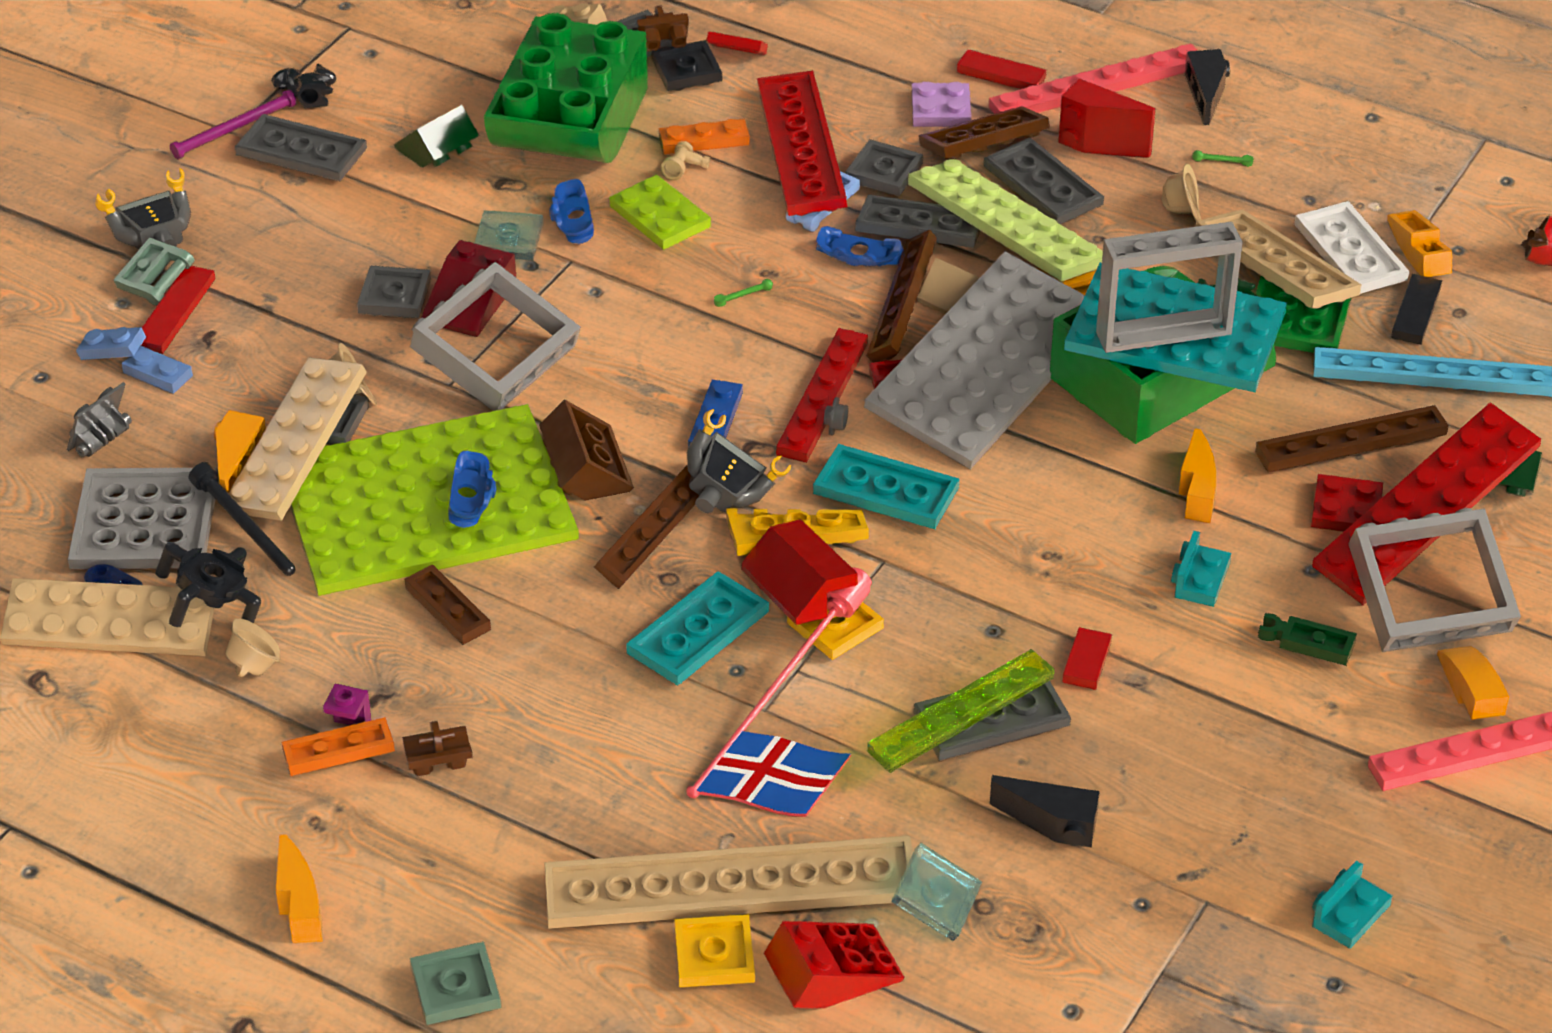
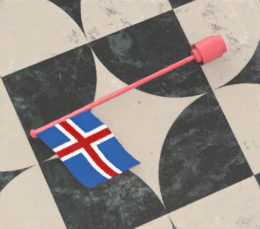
M852 567L858 573V585L827 593L828 617L824 618L696 783L693 786L687 787L686 793L690 798H697L700 794L736 800L776 814L794 817H806L850 759L851 753L823 751L782 737L745 732V730L834 616L851 617L870 593V586L872 585V581L866 572Z

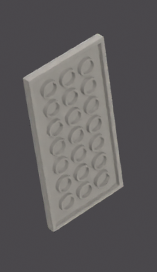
M1005 251L865 399L864 408L971 469L1052 380L1050 378L1053 319L1081 305L1085 295Z

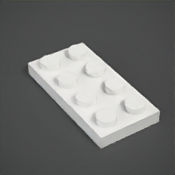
M1349 201L1296 215L1294 225L1325 262L1362 284L1360 294L1408 281L1409 270Z

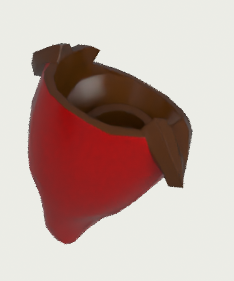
M1548 215L1535 231L1530 230L1528 232V239L1522 242L1521 246L1525 248V260L1538 265L1552 266L1551 215Z

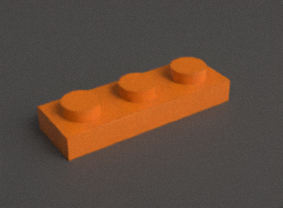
M728 119L726 121L700 122L698 124L672 125L659 128V140L663 155L675 154V147L681 141L690 143L693 151L750 145V136L745 119Z
M386 717L281 742L290 776L395 751L394 741Z

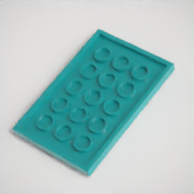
M1099 263L1065 339L1064 350L1256 393L1286 313V302L1237 291L1232 335L1105 353L1096 333L1102 263ZM1128 268L1120 269L1114 322L1213 308L1215 287L1156 275L1146 271Z

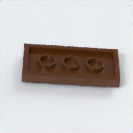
M1020 106L919 135L921 147L931 151L933 154H938L946 160L958 159L962 157V153L969 151L983 152L990 145H1007L1013 143L1014 139L1018 137L1029 138L1038 136L1040 131L1050 128L1049 118Z

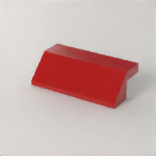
M801 519L770 526L741 563V570L796 625L827 618V593L858 585V573Z

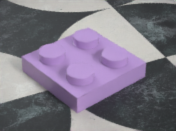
M912 83L913 127H950L971 121L969 83Z

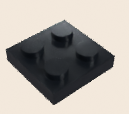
M706 40L686 43L685 47L674 48L670 46L652 51L653 63L667 91L682 90L687 87L709 85L722 81V71Z

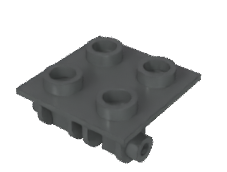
M124 382L114 389L112 387L107 388L101 393L96 402L90 406L85 404L77 410L74 415L73 428L69 432L68 451L76 447V452L81 457H90L103 446H106L108 441H113L115 436L118 437L129 429V424L132 423L131 417L125 412L121 414L118 411L126 385Z

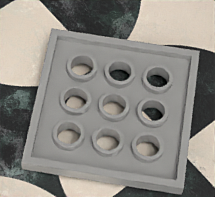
M88 468L85 473L68 556L69 568L157 569L165 544L173 538H179L180 540L174 543L186 551L202 548L201 553H207L215 498L209 492L198 490L189 481L188 476L193 468ZM148 493H154V494H155V495L150 496V497H144V496H145L146 494H148ZM180 493H188L185 496L177 497ZM113 494H122L118 497H112ZM110 516H118L115 519L107 520ZM142 516H151L148 519L140 520ZM174 516H184L181 519H173ZM105 539H114L111 542L102 543ZM137 539H147L144 542L136 543ZM174 559L172 568H179L180 562Z

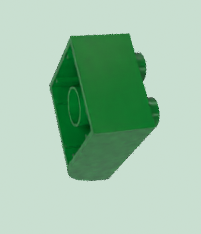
M549 13L541 17L535 16L484 115L485 130L490 143L498 147L605 163L612 162L623 144L648 89L646 32L627 29L624 24L616 21H605L595 25L571 21L568 16L560 13Z
M1157 266L1145 270L1152 274L1195 283L1182 272L1170 266ZM1080 305L1053 319L1050 378L1074 396L1078 402L1087 406L1134 444L1149 438L1156 432L1235 389L1064 350L1065 339ZM1274 345L1263 372L1276 365Z

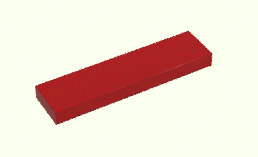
M191 266L189 269L182 271L142 326V330L146 335L145 340L141 344L142 347L160 354L165 352L216 279L214 270Z

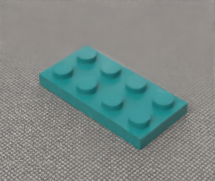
M838 444L815 480L813 494L936 529L959 489L960 479Z
M717 571L626 644L627 654L678 686L769 612V602Z

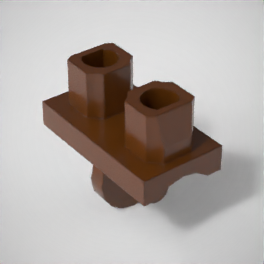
M660 5L655 6L654 15H646L645 19H637V31L646 32L647 52L656 51L661 48V40L670 39L671 46L674 48L686 46L689 24L687 13L675 15L673 12L664 13Z
M438 721L430 722L431 732L402 737L409 770L413 769L417 777L430 774L433 771V765L446 763L447 768L452 770L465 768L467 759L473 758L466 725L440 730Z

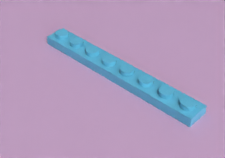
M1315 347L1313 377L1552 397V366Z

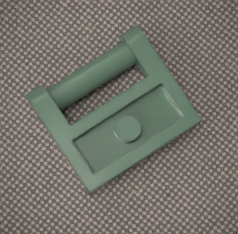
M149 237L113 281L118 289L143 297L151 304L158 305L164 297L163 294L184 269L191 267L195 259L184 249ZM171 260L175 261L154 286H151Z

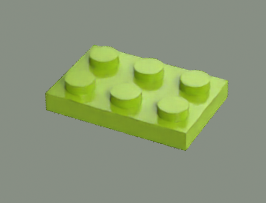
M657 174L609 197L612 209L663 250L711 227V217Z

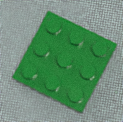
M1262 275L1260 276L1255 294L1258 297L1271 298L1287 303L1286 313L1274 346L1314 353L1315 347L1339 348L1352 298L1346 299L1343 302L1323 305L1321 308H1309L1296 297L1285 293L1282 288L1265 280Z

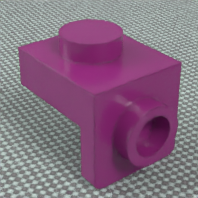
M334 684L323 705L324 713L333 715L335 723L349 726L372 720L368 690Z

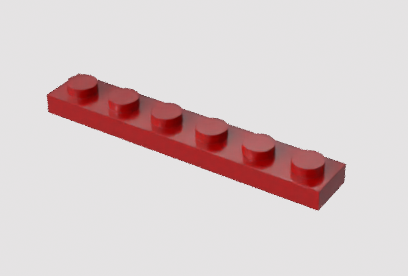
M838 328L776 446V456L808 462L826 426L824 424L825 409L827 405H833L835 397H841L868 345V334Z

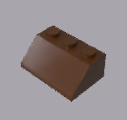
M565 399L539 424L544 438L543 443L547 447L551 458L550 463L554 467L558 478V486L562 488L564 493L567 495L573 494L586 501L628 493L634 488L610 424Z

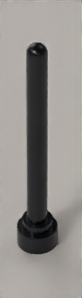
M209 462L197 464L189 473V481L198 490L209 492L285 575H293L296 571L295 565L218 483V472Z

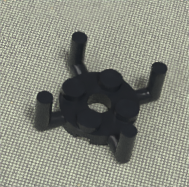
M174 542L165 544L155 574L162 579L168 578L174 559L180 562L177 571L176 584L179 588L183 589L178 593L169 618L171 626H182L190 601L195 597L204 600V603L211 608H221L224 603L238 599L246 604L241 619L252 623L255 622L261 606V599L245 588L247 577L243 574L245 570L243 564L247 552L244 548L238 547L229 554L217 549H213L212 553H201L202 548L186 551Z

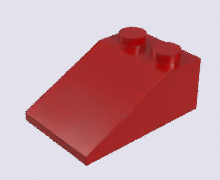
M1079 78L1061 95L1058 143L1083 153L1149 158L1152 154L1156 108Z

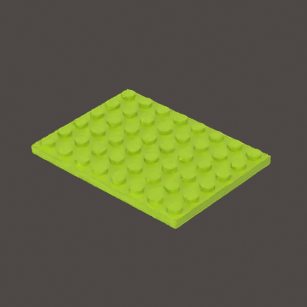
M528 404L324 446L290 505L318 596L409 577L432 564L438 570L579 539V529L564 492L558 486L556 472L550 463V457ZM462 451L482 453L488 458L489 470H493L492 478L496 482V495L494 498H491L476 525L462 528L450 522L448 508L457 457ZM468 487L458 490L460 495L468 498L474 497L477 494L475 490Z

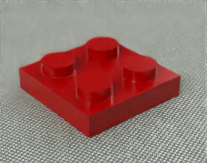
M1318 474L1311 527L1344 532L1382 498L1384 482Z

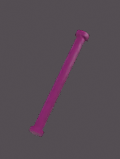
M286 90L282 92V96L180 143L177 141L170 143L171 153L177 160L183 158L184 153L254 122L262 114L269 115L286 106L289 108L295 106L296 98L292 91Z

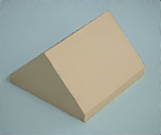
M935 258L918 294L917 302L946 314L980 277Z

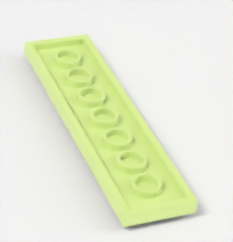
M948 159L944 163L923 167L921 170L909 173L908 185L1061 282L1096 270L1099 263H1102L1103 250L1099 249L1095 244L1086 241L1074 231L1065 228L1057 223L1056 220L1049 218L1035 207L1023 202L1016 195L1010 194L999 187L998 184L989 181L981 176L980 173L962 164L959 160Z

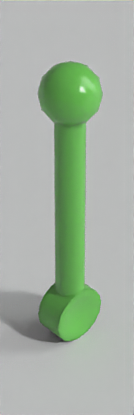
M1196 150L1192 154L1193 160L1197 162L1202 159L1242 163V165L1248 167L1252 166L1254 161L1251 155H1244L1243 157L1204 154L1200 150Z
M764 279L761 284L728 295L718 294L714 297V304L722 307L726 305L727 301L762 289L769 291L773 287V282L770 279Z

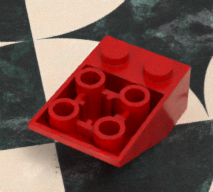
M782 921L764 951L767 961L794 1008H827L902 982L905 978L874 924Z

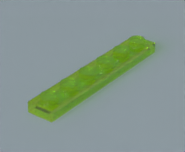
M1030 649L869 741L867 752L891 773L1054 678V668L1034 650Z

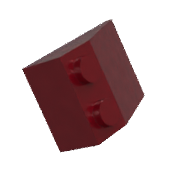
M459 240L443 263L421 318H427L438 303L449 300L459 286H466L480 269L486 270L494 262L516 277L515 254ZM490 288L443 328L478 337L505 299Z

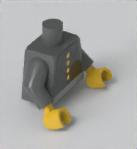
M179 168L180 179L178 180L170 178L169 170L166 173L167 185L174 190V193L171 194L170 191H165L115 207L116 211L113 208L115 194L112 190L107 189L106 197L109 202H104L97 193L95 206L98 210L106 212L107 216H105V219L114 237L119 242L135 246L139 250L149 237L175 247L183 241L182 231L188 227L191 209L187 193L182 189L184 185V171Z
M714 409L704 414L703 423L705 426L703 430H698L686 452L688 472L691 475L688 485L691 490L699 495L695 504L704 513L713 512L715 507L722 512H726V508H731L732 505L737 508H743L759 502L775 485L774 480L777 477H784L791 469L790 464L784 472L777 471L775 463L782 457L777 456L770 464V471L765 474V466L718 432H715L712 436L713 430L722 427L726 421V416L722 415L718 423L713 425L710 421V416Z

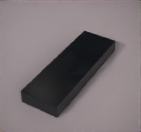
M1412 274L1392 329L1391 338L1422 345L1441 290L1442 280Z

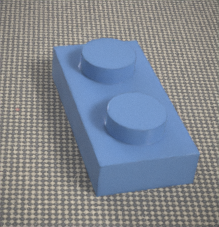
M120 327L108 330L94 329L84 336L76 352L81 360L133 357L145 340L146 335L141 327Z
M142 346L139 347L133 357H128L122 363L124 374L173 394L193 376L191 366Z

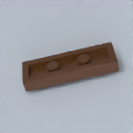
M433 564L405 578V589L462 645L491 630L490 619Z

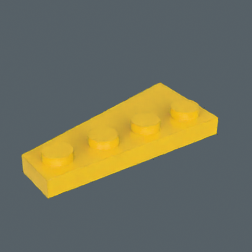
M726 508V520L737 556L748 555L770 526L799 519L807 524L827 544L854 543L858 540L869 539V528L862 510L819 509L816 515H808L806 512L801 511V509H787V514H768V509H754L753 514H738V509Z

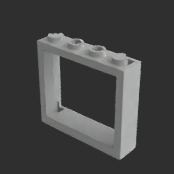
M1233 222L1104 239L1096 333L1105 353L1232 335L1243 243ZM1219 256L1213 308L1114 322L1120 269Z
M494 262L486 270L480 269L466 286H459L449 300L438 303L427 318H420L414 324L410 348L492 411L503 409L572 350L576 345L581 327ZM490 288L553 335L499 382L436 334Z
M1464 508L1446 515L1431 513L1420 519L1408 520L1407 518H1399L1381 525L1367 523L1356 528L1350 539L1349 548L1382 652L1512 632L1521 618L1485 509L1472 510L1471 508ZM1472 531L1497 608L1396 624L1372 546Z

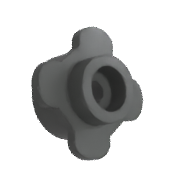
M835 397L833 405H827L825 409L824 424L829 425V435H834L835 429L844 430L847 424L848 405L839 404V397Z

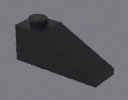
M1221 49L1187 51L1185 77L1203 125H1210L1225 88V79L1230 76V64L1228 60L1224 59Z
M992 775L989 803L991 806L1055 842L1092 848L1100 791Z

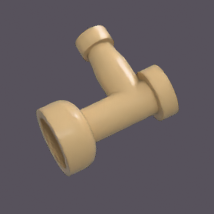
M681 141L675 147L674 156L667 157L663 161L661 172L670 180H678L685 172L684 162L701 165V167L707 169L711 157H703L694 153L690 143Z

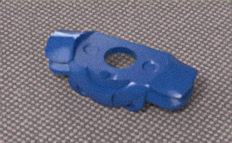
M579 179L559 183L555 188V196L552 197L553 203L549 208L550 218L552 221H555L569 242L576 244L585 243L593 237L594 226L584 185ZM580 210L584 212L579 218H568L569 214L574 211Z
M829 226L822 227L816 239V250L852 266L898 265L903 252L901 241L898 239L885 238L884 241L848 235L843 234L840 229ZM862 244L868 248V251L862 255H856L851 252V248L854 245Z
M462 451L456 460L448 515L450 522L458 527L466 528L476 525L491 498H494L496 495V482L492 478L493 470H489V460L482 453ZM468 487L475 490L477 494L474 497L468 498L460 495L458 490Z

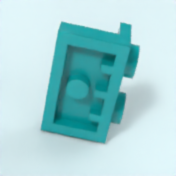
M1193 531L1190 541L1183 542L1179 558L1182 563H1175L1171 583L1176 584L1175 598L1214 607L1229 568L1232 553L1200 546V532Z
M1357 860L1348 870L1342 869L1338 873L1333 886L1327 892L1321 891L1312 906V909L1315 911L1313 927L1349 949L1356 944L1389 908L1393 896L1362 878L1364 864Z

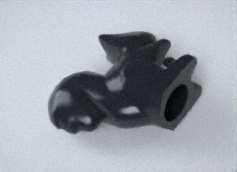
M317 64L314 72L302 74L301 71L295 68L281 69L273 75L271 81L274 87L292 91L295 98L299 100L304 108H314L328 105V99L324 96L333 93V88L329 86L333 85L337 78L331 70L323 67L321 64Z

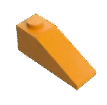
M228 410L222 421H219L215 426L214 439L217 446L219 483L227 493L231 490L266 430L264 417Z

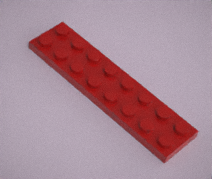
M814 71L757 78L758 91L788 216H802L813 212L835 211L840 208H847V197Z
M1490 402L1313 558L1312 567L1361 605L1366 604L1365 595L1349 548L1350 539L1356 528L1367 523L1381 525L1399 518L1413 520L1423 518L1431 513L1446 515L1455 513L1460 509L1472 508L1540 447L1541 438ZM1440 536L1372 546L1384 586Z

